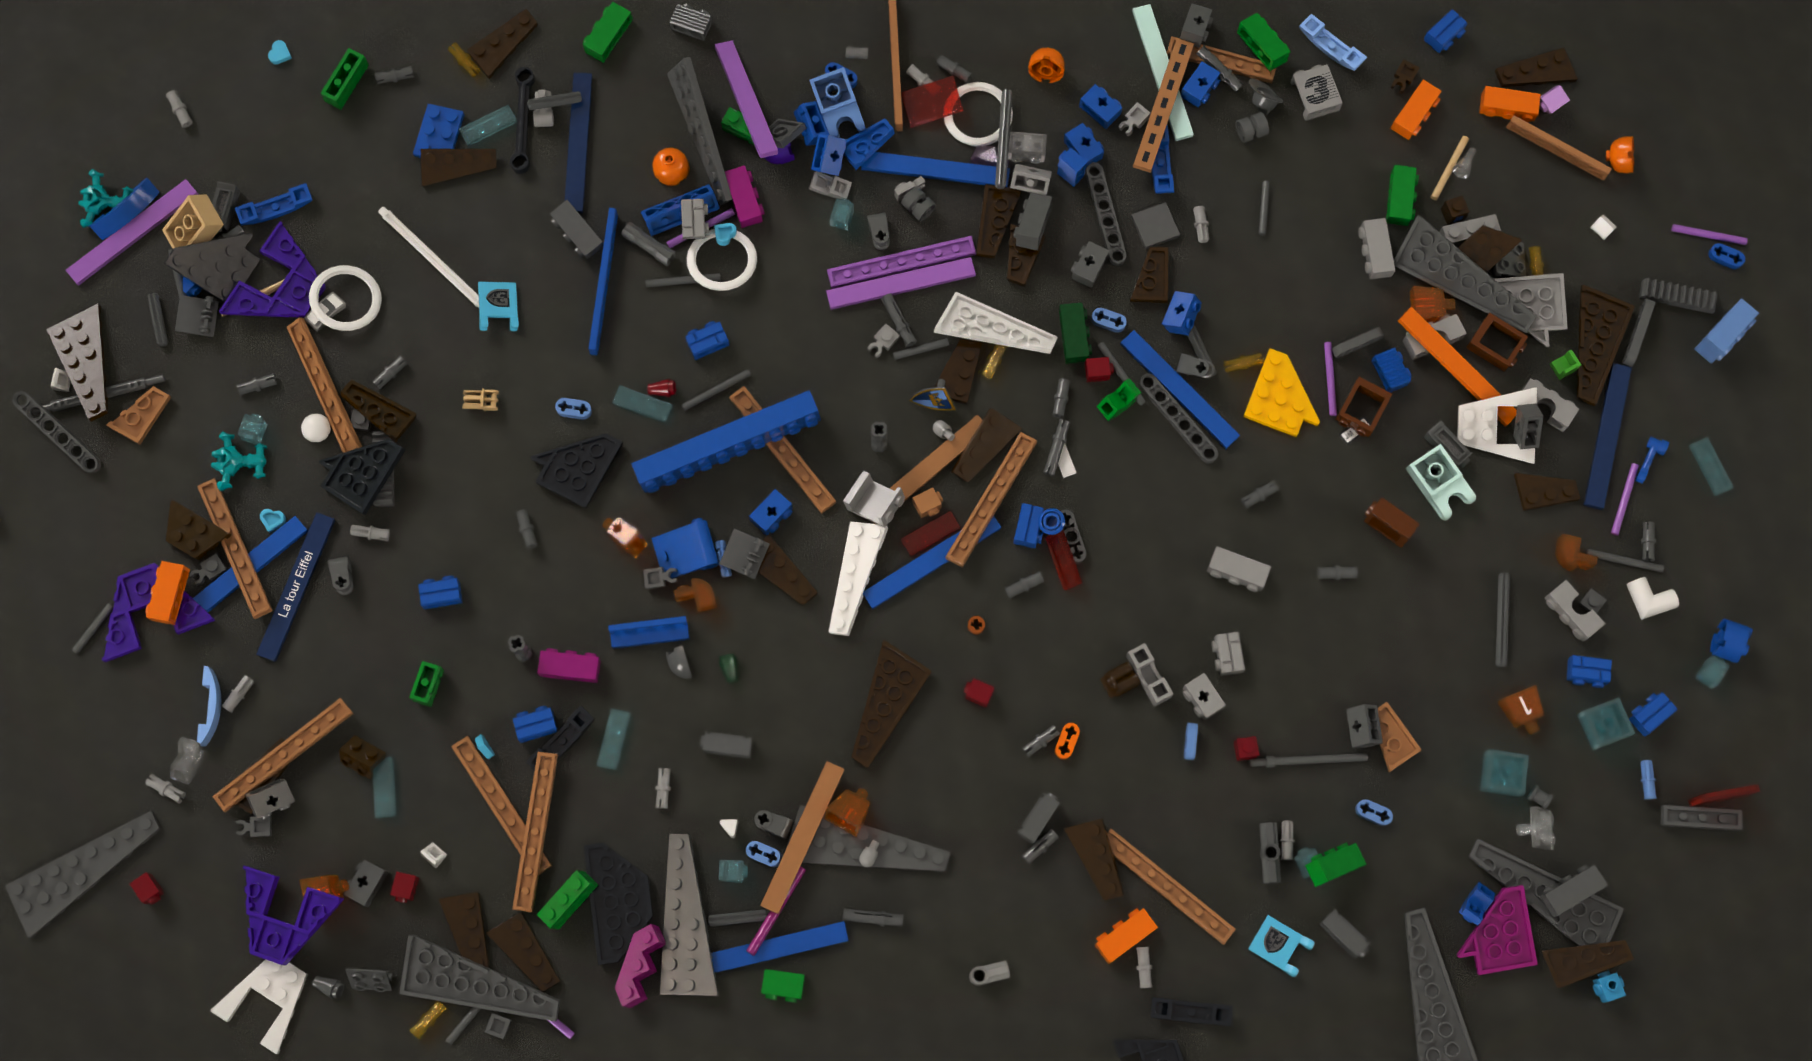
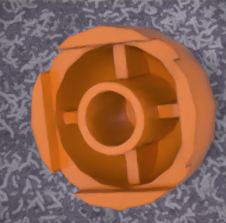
M1049 47L1036 50L1031 55L1029 61V75L1038 82H1042V79H1049V83L1059 81L1063 77L1065 70V61L1062 54Z
M1633 136L1619 137L1612 142L1610 150H1606V161H1610L1614 171L1625 174L1634 173Z
M673 147L660 150L655 155L652 163L654 176L660 183L668 186L680 184L684 178L688 177L690 171L689 161L685 154Z

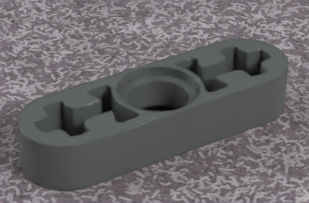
M1377 327L1335 346L1332 352L1335 358H1340L1382 339L1385 335L1381 328Z
M1062 510L1063 515L1070 517L1068 520L1070 528H1067L1065 531L1062 530L1060 534L1069 560L1074 564H1080L1085 560L1086 550L1074 514L1069 510ZM1073 532L1076 534L1077 539L1070 542L1066 539V534ZM1077 545V552L1082 553L1080 559L1072 556L1075 550L1074 547L1069 548V546Z

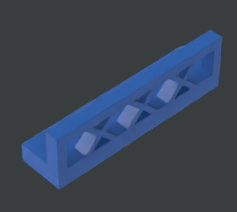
M709 184L640 211L650 235H656L682 224V199H704V204H708V213L720 209Z
M686 616L608 625L612 649L690 640Z

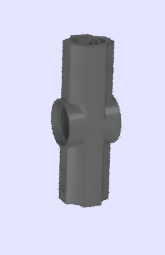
M1260 823V858L1262 860L1263 884L1281 883L1277 823ZM1267 848H1271L1274 851V858L1266 856L1265 851Z

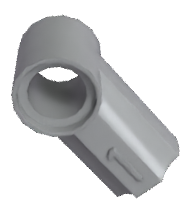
M547 90L535 92V98L552 96L551 91ZM552 107L533 111L535 127L554 126Z
M1006 960L976 967L969 974L970 982L976 986L1010 978ZM975 971L983 973V981L978 982L974 979Z

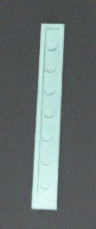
M1148 4L1133 8L1132 12L1159 90L1169 59L1151 5ZM1178 91L1169 117L1175 141L1190 138L1194 135L1180 91Z

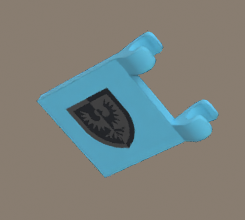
M478 282L479 329L487 331L488 318H510V331H517L519 321L516 283Z
M1268 915L1248 950L1280 968L1290 976L1296 977L1299 970L1287 962L1298 943L1308 950H1311L1315 943Z

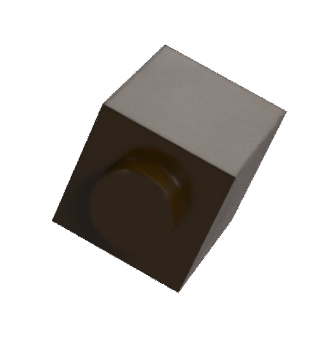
M1463 195L1446 200L1441 207L1447 225L1465 220L1470 212Z

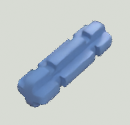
M725 540L715 542L719 563L726 549ZM719 564L722 578L732 576L730 568Z

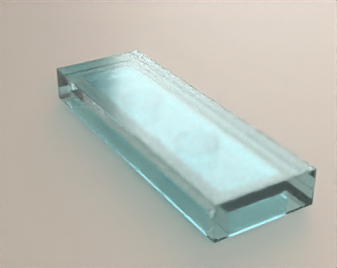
M506 105L459 128V131L467 146H470L516 123L517 119L509 105Z
M620 385L613 400L614 405L664 423L667 422L673 407L670 403Z
M1708 437L1689 445L1714 496L1734 488Z
M611 708L597 766L617 770L631 715L630 712Z
M386 757L373 770L375 818L396 816L393 757Z

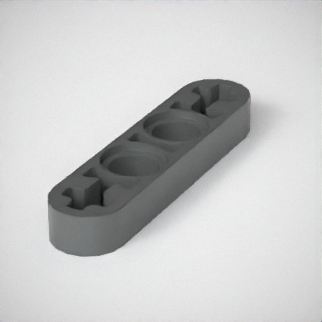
M1647 298L1644 300L1622 364L1630 367L1634 365L1655 306V301Z

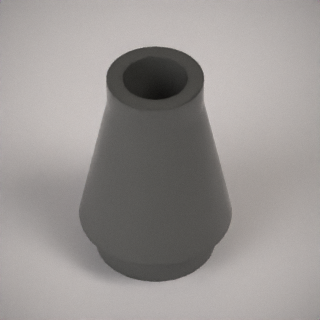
M316 976L313 980L312 986L331 999H338L344 991V984L341 983V980Z

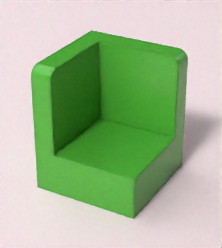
M1569 350L1564 356L1552 361L1550 366L1558 379L1561 380L1574 373L1581 366V363L1574 352Z

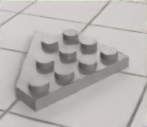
M1564 273L1495 279L1536 315L1528 333L1542 345L1549 347L1548 331L1568 329Z

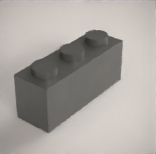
M1031 192L1029 198L1025 199L1023 205L1024 213H1020L1018 221L1020 225L1014 231L1016 246L1038 251L1052 208L1051 196Z
M568 200L564 201L550 213L553 218L550 221L557 229L562 228L565 232L562 235L569 243L573 242L577 246L574 250L580 257L585 256L588 260L603 248L604 243Z
M1586 864L1577 869L1578 874L1572 877L1569 874L1562 878L1560 885L1555 887L1553 884L1544 889L1545 894L1541 895L1540 898L1553 917L1559 916L1608 886L1596 865L1588 867Z

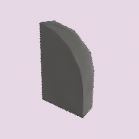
M683 645L674 648L672 652H666L667 662L671 671L677 677L684 679L692 678Z

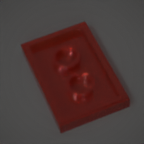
M1757 784L1701 794L1688 801L1690 807L1748 797L1760 792V788Z

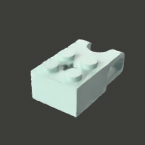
M1441 444L1405 468L1442 520H1448L1452 515V510L1448 504L1450 496H1458L1466 504H1471L1476 500L1475 493ZM1435 469L1437 473L1433 475L1431 470Z

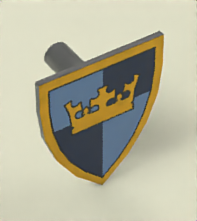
M944 379L938 380L937 387L920 390L909 399V401L929 409L956 410L945 387L946 381Z

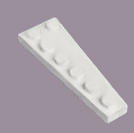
M850 521L829 627L830 634L850 635L858 608L863 599V592L870 580L871 570L875 566L878 551L881 550L888 531L887 526L884 528L878 524Z

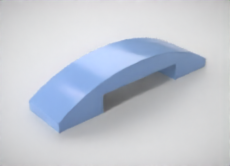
M1310 14L1299 25L1300 30L1317 48L1332 60L1355 71L1367 57L1354 46L1349 48L1326 30L1323 22Z
M204 666L202 685L210 689L206 724H198L197 744L202 747H206L213 737L221 713L220 685L215 672L209 666Z

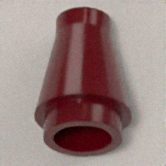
M669 378L648 384V394L672 397V395H676V382Z

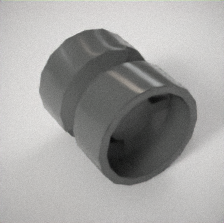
M1262 112L1251 115L1250 119L1245 117L1236 120L1237 133L1243 143L1254 140L1255 136L1260 138L1269 134L1268 122Z
M918 186L911 189L901 202L908 211H913L912 215L919 222L930 216L936 208V203L929 197L925 198V193Z

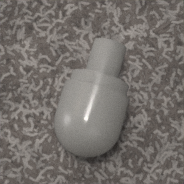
M938 420L933 424V431L940 438H947L949 441L955 438L951 427L946 422Z
M872 840L870 846H866L863 849L859 858L862 866L871 867L878 857L876 850L880 844L879 842Z

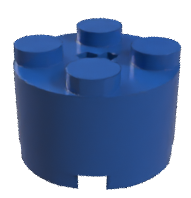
M1724 618L1717 626L1720 629L1717 634L1714 633L1712 637L1710 652L1716 657L1738 663L1741 656H1746L1749 651L1747 642L1752 635L1753 629Z

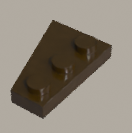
M1168 247L1149 248L1130 302H1168Z

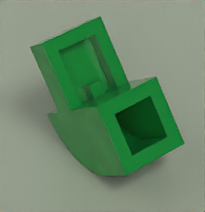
M1129 378L1115 392L1107 395L1097 405V408L1109 421L1134 404L1135 399L1141 392Z

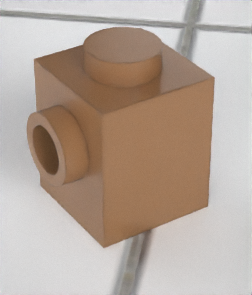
M930 488L912 498V503L920 518L927 515L930 517L940 512L939 509L942 507V496L939 491L935 492L934 488Z

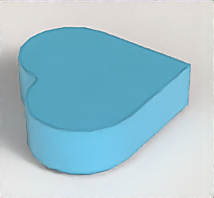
M277 40L272 44V50L268 53L271 63L280 64L292 59L285 42Z
M732 223L714 225L716 241L721 246L728 245L731 238H734L737 234L736 226Z
M264 509L260 513V519L269 533L286 522V516L281 511L273 512L271 509Z
M482 734L475 738L477 748L487 759L495 755Z

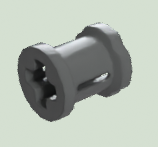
M1536 784L1530 791L1527 799L1535 801L1545 810L1554 795L1542 791Z

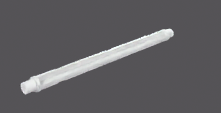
M385 207L380 208L378 213L383 216L382 218L460 290L475 307L479 308L478 294L392 214L390 210L388 211Z

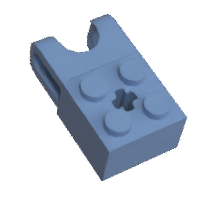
M844 67L810 79L830 136L840 138L838 128L844 121L852 122L859 132L866 129ZM833 91H835V92L837 93V94L834 95V96H832V93H831V92H833Z

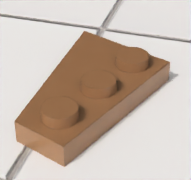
M153 386L139 397L135 404L122 411L119 417L113 422L110 421L106 426L140 445L171 399V396Z
M1388 702L1378 707L1383 740V744H1380L1390 772L1422 749Z

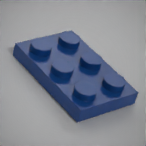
M428 104L413 155L421 158V149H454L465 115L464 112Z

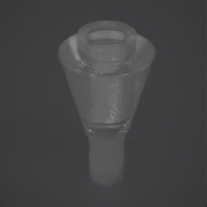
M1470 148L1466 156L1453 167L1452 170L1456 177L1468 178L1470 176L1473 157L1476 153L1475 148Z

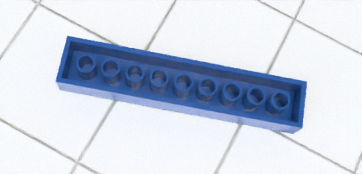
M808 390L631 464L644 492L653 493L663 485L670 486L675 484L680 478H690L697 471H707L714 464L726 463L731 457L736 455L737 457L743 456L748 453V450L753 448L760 449L765 446V443L770 441L777 442L787 434H797L804 427H814L821 421L812 394Z

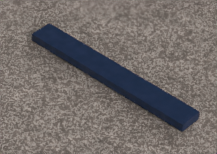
M592 73L573 74L572 92L579 91L582 100L579 103L571 104L565 201L568 200L578 213H583Z
M1613 363L1611 366L1583 506L1599 510L1604 509L1632 367Z

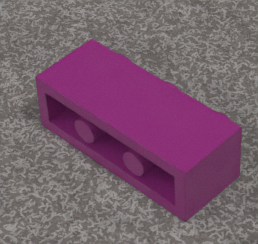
M745 165L725 171L733 199L732 202L741 228L763 222L762 215L765 213L762 204L758 205L756 199L759 198L756 187L752 188L751 182H753L751 171H747Z
M547 648L546 651H540L537 674L540 677L598 683L601 660L594 653L577 655L576 651L566 650L565 653H560L557 649Z

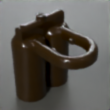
M1128 661L1106 672L1104 677L1100 678L1104 686L1103 689L1107 691L1110 698L1114 696L1119 697L1141 684Z

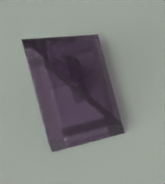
M977 146L969 163L996 167L998 149L994 146Z

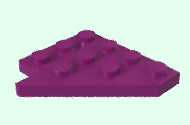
M1524 885L1506 887L1500 890L1485 912L1480 924L1476 925L1457 953L1458 958L1474 956L1478 975L1538 965Z

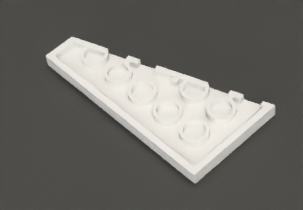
M955 292L934 329V333L1047 354L1051 353L1058 339L1053 334L958 292Z

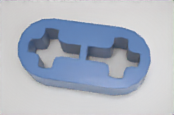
M1104 308L1095 309L1091 317L1094 325L1112 332H1122L1126 327L1127 321L1123 315ZM1099 313L1103 314L1104 319H1101V321L1097 320ZM1117 319L1121 320L1120 324H1122L1118 327H1116L1114 323L1117 321Z
M561 398L555 404L557 413L562 417L585 420L592 414L591 406L586 401ZM564 403H566L567 407L572 409L566 408L565 411H562L560 406H563ZM585 406L586 410L588 411H584V413L581 414L579 410L575 409H582V407Z
M1187 723L1184 759L1187 760L1195 759L1198 724Z
M1361 800L1355 807L1356 814L1359 817L1379 826H1386L1393 819L1391 810L1370 800ZM1365 804H1367V809L1373 812L1371 813L1367 811L1364 814L1362 813L1363 809L1360 808V806H1364ZM1385 812L1388 820L1380 821L1381 817L1375 815V813L1382 814Z
M752 841L746 846L748 857L770 867H778L783 857L777 849L758 841ZM757 847L760 851L763 852L761 855L758 853L754 854V852L751 851L752 848ZM775 853L777 860L771 862V859L766 857V855H774Z

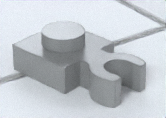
M1137 102L1125 115L1127 121L1121 122L1119 129L1122 131L1125 127H1129L1125 133L1127 136H1130L1133 133V128L1136 126L1140 129L1150 118L1151 113Z
M920 176L913 182L900 183L894 189L896 200L898 202L903 200L905 195L916 186L920 189L924 188L926 182Z
M885 324L874 336L876 343H871L868 346V352L876 348L878 352H876L875 357H880L882 349L885 348L888 351L900 338V335Z

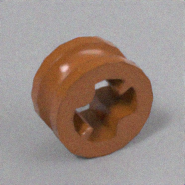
M980 616L971 617L967 626L969 632L975 635L981 634L985 628L983 618ZM974 621H978V624H981L982 627L979 626V630H975V627H971V623L974 624Z

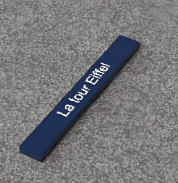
M316 512L257 651V656L274 662L277 661L336 521L334 518Z

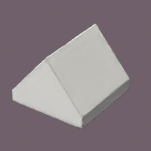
M1602 215L1590 228L1605 240L1617 227L1607 217Z
M55 368L51 382L52 390L69 392L71 381L67 372Z
M721 820L720 825L734 839L736 837L738 820Z
M433 842L420 852L421 856L435 868L447 856Z

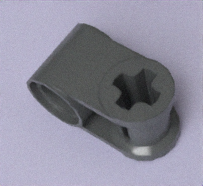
M886 213L868 215V225L874 247L878 250L887 249L890 245Z
M1181 353L1176 372L1210 378L1215 373V365L1198 357Z
M345 556L328 560L333 587L341 595L350 594L353 591L354 585L349 557Z
M767 810L757 812L754 818L755 825L759 829L782 839H787L793 824L792 819ZM766 815L769 822H764L763 825L760 824L758 818Z

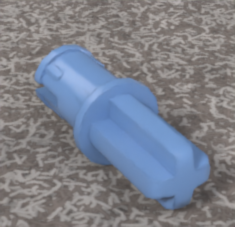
M1643 760L1640 762L1642 774L1640 782H1643L1644 800L1657 799L1655 781L1657 780L1654 778L1653 763L1651 760Z

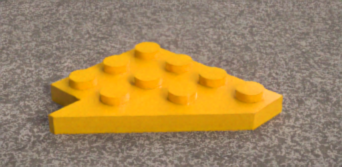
M1269 348L1243 417L1297 437L1303 421L1318 426L1320 421L1288 355Z

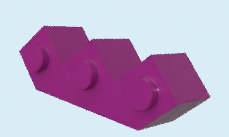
M650 924L633 934L615 985L616 993L623 1007L632 1008L648 999L640 981L657 972L650 953L665 945V939L659 926Z

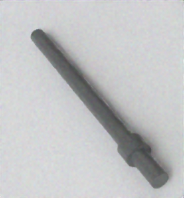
M1367 753L1277 758L1265 756V758L1250 759V766L1274 768L1275 765L1368 761Z

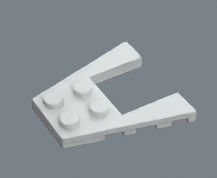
M1537 387L1458 405L1457 439L1465 446L1535 464V448L1520 450L1518 444H1497L1498 406L1537 404Z
M265 959L215 1005L211 1012L229 1022L251 988L283 1008L260 1042L267 1049L275 1054H279L282 1041L285 1039L290 1019L293 1017L294 1008L297 1000L300 998L308 974L290 962L287 965H280Z

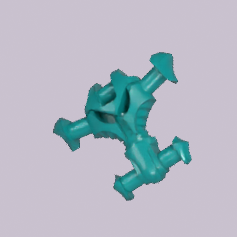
M91 169L88 174L92 177V185L80 191V194L83 195V200L78 201V205L85 208V211L88 212L86 218L80 220L81 226L83 228L88 227L93 223L95 214L99 215L108 206L114 208L130 195L133 190L126 186L122 188L123 197H118L117 195L109 197L103 185H100V177H104V173Z
M222 431L219 438L224 442V447L213 451L211 454L212 457L217 458V462L211 463V467L223 475L222 481L216 484L217 488L220 491L233 488L229 483L231 476H235L240 468L246 466L248 468H255L253 476L257 479L265 477L266 473H263V467H265L267 460L264 455V449H267V445L258 443L254 446L256 454L249 453L247 456H243L235 446H232L231 440L234 439L235 435Z

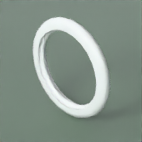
M972 82L958 87L948 97L944 106V122L948 131L958 141L970 146H987L998 141L999 129L987 137L973 138L962 133L953 121L952 114L956 101L963 94L970 91L988 92L994 95L1001 103L1002 91L985 82ZM1011 107V122H1010V126H1011L1012 117H1013L1012 107Z
M715 229L709 230V234H705L704 239H695L688 250L687 267L694 280L702 286L717 291L731 290L744 284L754 273L757 265V252L754 244L741 232L737 231L733 239H736L745 247L748 254L747 267L739 277L728 282H716L707 279L700 273L696 265V255L699 248L709 239L716 237Z
M339 265L323 271L315 278L309 292V304L316 318L324 325L341 331H352L368 325L377 316L382 303L381 291L375 279L366 271L350 265ZM339 274H350L366 282L372 293V304L369 311L362 318L352 322H340L327 316L319 304V291L323 283L329 278Z

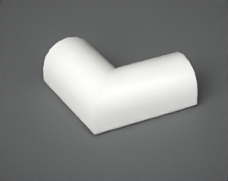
M1646 577L1626 584L1641 620L1679 606L1678 596L1673 589L1653 595Z

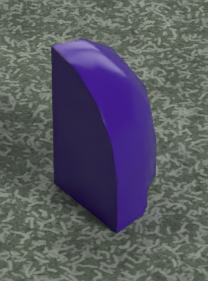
M790 143L784 148H777V155L764 157L765 160L773 164H784L795 160Z

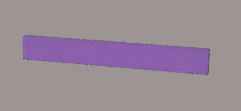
M733 40L715 44V50L759 157L764 158L777 155V146Z
M185 179L67 268L66 272L79 286L174 214L188 195L199 194Z
M967 236L827 269L832 289L976 255L972 236Z
M968 257L826 290L830 309L833 310L880 299L889 293L893 296L974 277L976 273L972 258Z

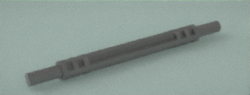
M162 374L147 379L143 377L105 387L107 398L146 389L150 385L165 382V376ZM74 395L50 401L49 404L42 406L48 411L56 412L82 404L78 396ZM34 408L32 411L34 415L41 414L39 408Z

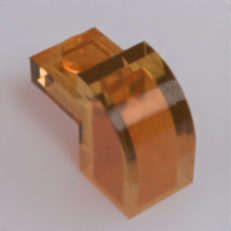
M1562 534L1557 539L1555 554L1557 561L1563 568L1572 571L1578 565L1580 569L1589 570L1597 564V556L1579 553L1582 538Z
M693 578L691 579V587L689 585H682L677 587L678 590H673L676 602L695 598L698 612L717 608L712 587L702 579Z

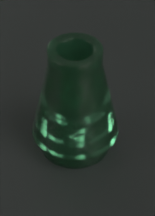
M734 653L720 656V662L718 663L726 677L727 683L739 680L737 657L735 658Z

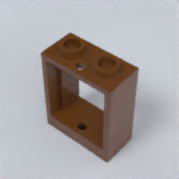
M1489 312L1466 348L1505 372L1508 367L1512 368L1518 359L1515 357L1517 353H1522L1526 348L1527 343L1525 341L1528 336ZM1490 325L1518 342L1508 359L1503 358L1479 343Z
M1358 377L1335 420L1339 421L1338 423L1343 427H1350L1356 430L1355 432L1360 436L1370 437L1392 393ZM1356 391L1381 403L1371 425L1345 413Z
M1382 497L1378 502L1374 500L1364 513L1367 516L1364 520L1365 523L1401 548L1420 525V523Z

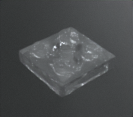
M1538 806L1530 807L1531 823L1517 824L1518 836L1532 835V847L1553 850L1555 835L1552 833L1554 816L1551 810Z

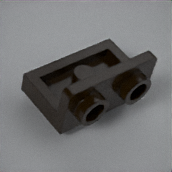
M356 735L339 749L341 763L369 779L374 777L373 770L386 758V752Z

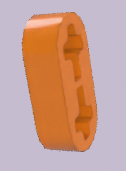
M1067 723L1061 731L1055 747V754L1060 759H1068L1073 753L1080 733L1079 727L1075 723ZM1072 727L1076 735L1072 734L1070 740L1066 739L1068 732L1065 730H1069ZM1066 742L1068 743L1067 750L1069 753L1062 755L1059 747L1062 748Z

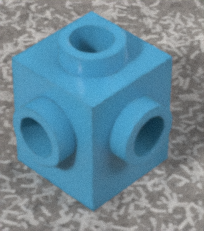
M1608 970L1597 974L1599 978L1593 980L1594 992L1600 997L1602 1003L1626 996L1623 989L1624 981L1620 975L1618 976L1617 972L1610 974Z

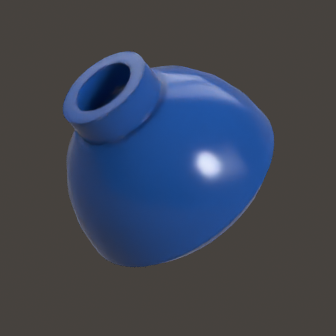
M1049 508L1041 513L1038 524L1044 533L1056 535L1063 530L1065 518L1058 509Z

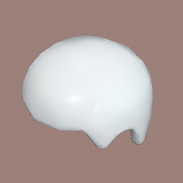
M310 414L302 422L301 431L303 436L310 442H321L328 437L331 427L328 418L324 415Z

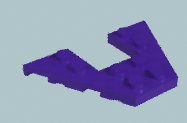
M279 221L260 249V253L291 269L273 297L239 280L220 308V314L304 318L311 311L309 292L312 283L318 275L282 222ZM323 283L322 287L320 288L319 298H320V296L322 295V293L324 292V290L326 289V286H325L324 283Z
M156 563L118 576L117 590L114 593L113 612L110 614L108 625L109 633L106 635V649L104 657H102L103 662H108L142 649L131 613L146 608L148 603H150L152 597L151 588L155 585L157 579L156 571L159 567ZM185 590L174 625L175 632L178 635L215 621Z
M243 866V870H246L247 886H245L247 894L246 914L249 915L250 928H248V937L250 938L249 953L280 965H287L342 903L344 898L307 887L296 923L293 925L267 916L280 877L249 866Z

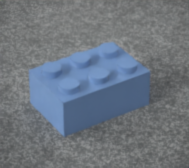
M1741 298L1694 350L1711 364L1716 359L1720 361L1733 348L1736 342L1745 335V332L1756 323L1755 317L1759 312Z

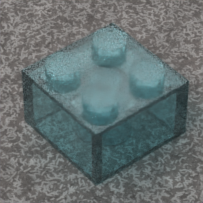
M1620 698L1577 714L1593 751L1635 734Z
M1493 749L1485 751L1480 791L1515 797L1524 795L1529 755Z

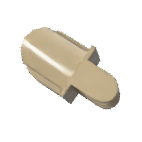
M484 388L482 390H464L463 394L466 396L463 397L465 403H463L462 409H483L484 412L498 410L496 403L499 401L497 399L498 390H485Z

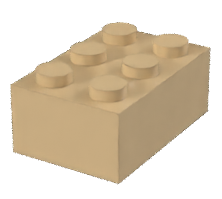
M207 194L188 195L162 231L171 247L175 248L211 241L224 224Z

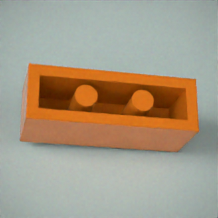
M1423 79L1390 129L1410 140L1412 135L1417 136L1422 128L1420 126L1421 122H1426L1431 115L1430 109L1432 107L1436 108L1441 100L1439 95L1442 91Z
M1485 86L1481 93L1479 113L1485 114L1488 117L1500 116L1504 119H1511L1515 115L1526 122H1531L1539 114L1541 94Z
M161 561L156 571L157 579L155 585L151 588L152 597L150 603L146 606V617L148 619L175 625L190 572L189 568L181 564Z
M1136 908L1128 914L1130 918L1127 921L1123 922L1120 920L1112 926L1114 930L1111 933L1107 934L1105 931L1096 938L1098 942L1095 944V947L1108 964L1158 928L1144 908L1140 911Z

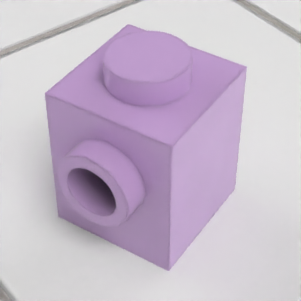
M1557 85L1540 96L1539 107L1544 113H1553L1569 102L1570 99L1562 87Z

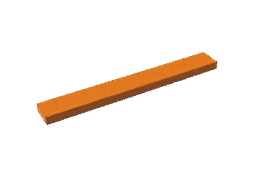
M1412 307L1398 319V322L1478 401L1501 395ZM1498 406L1497 419L1504 426H1507L1515 418L1517 410L1513 406Z

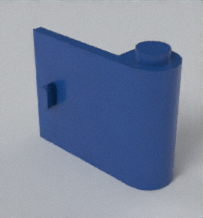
M697 518L692 520L691 524L652 538L659 567H663L664 572L669 568L677 569V572L671 573V579L698 569L708 570L719 565L707 520Z

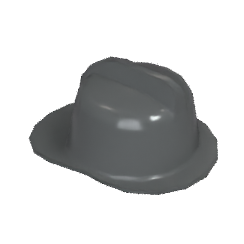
M1257 79L1249 80L1250 86L1254 89L1252 102L1260 112L1268 115L1270 111L1275 109L1278 103H1283V100L1267 84Z

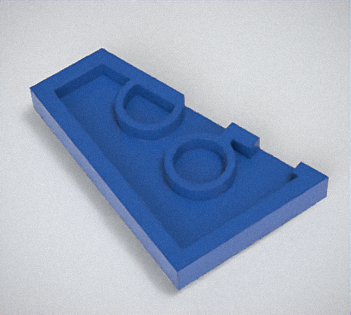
M884 118L848 138L843 155L857 170L895 134L894 128Z

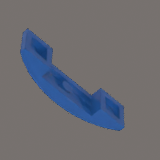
M1168 125L1166 126L1152 167L1155 194L1174 193L1169 154Z
M145 178L133 188V192L106 215L102 214L89 225L102 240L114 234L134 219L160 193L148 178Z
M307 184L295 186L288 189V193L256 204L250 202L235 207L240 224L250 225L265 222L289 214L313 201Z

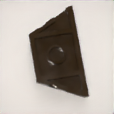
M1482 225L1458 248L1487 273L1514 249L1522 239Z
M171 500L166 541L199 560L209 550L218 546L217 543L224 538L228 539L231 537L232 534L177 501Z

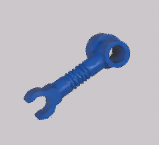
M1653 437L1649 438L1646 447L1650 449L1635 481L1643 484L1656 453L1664 456L1670 442Z

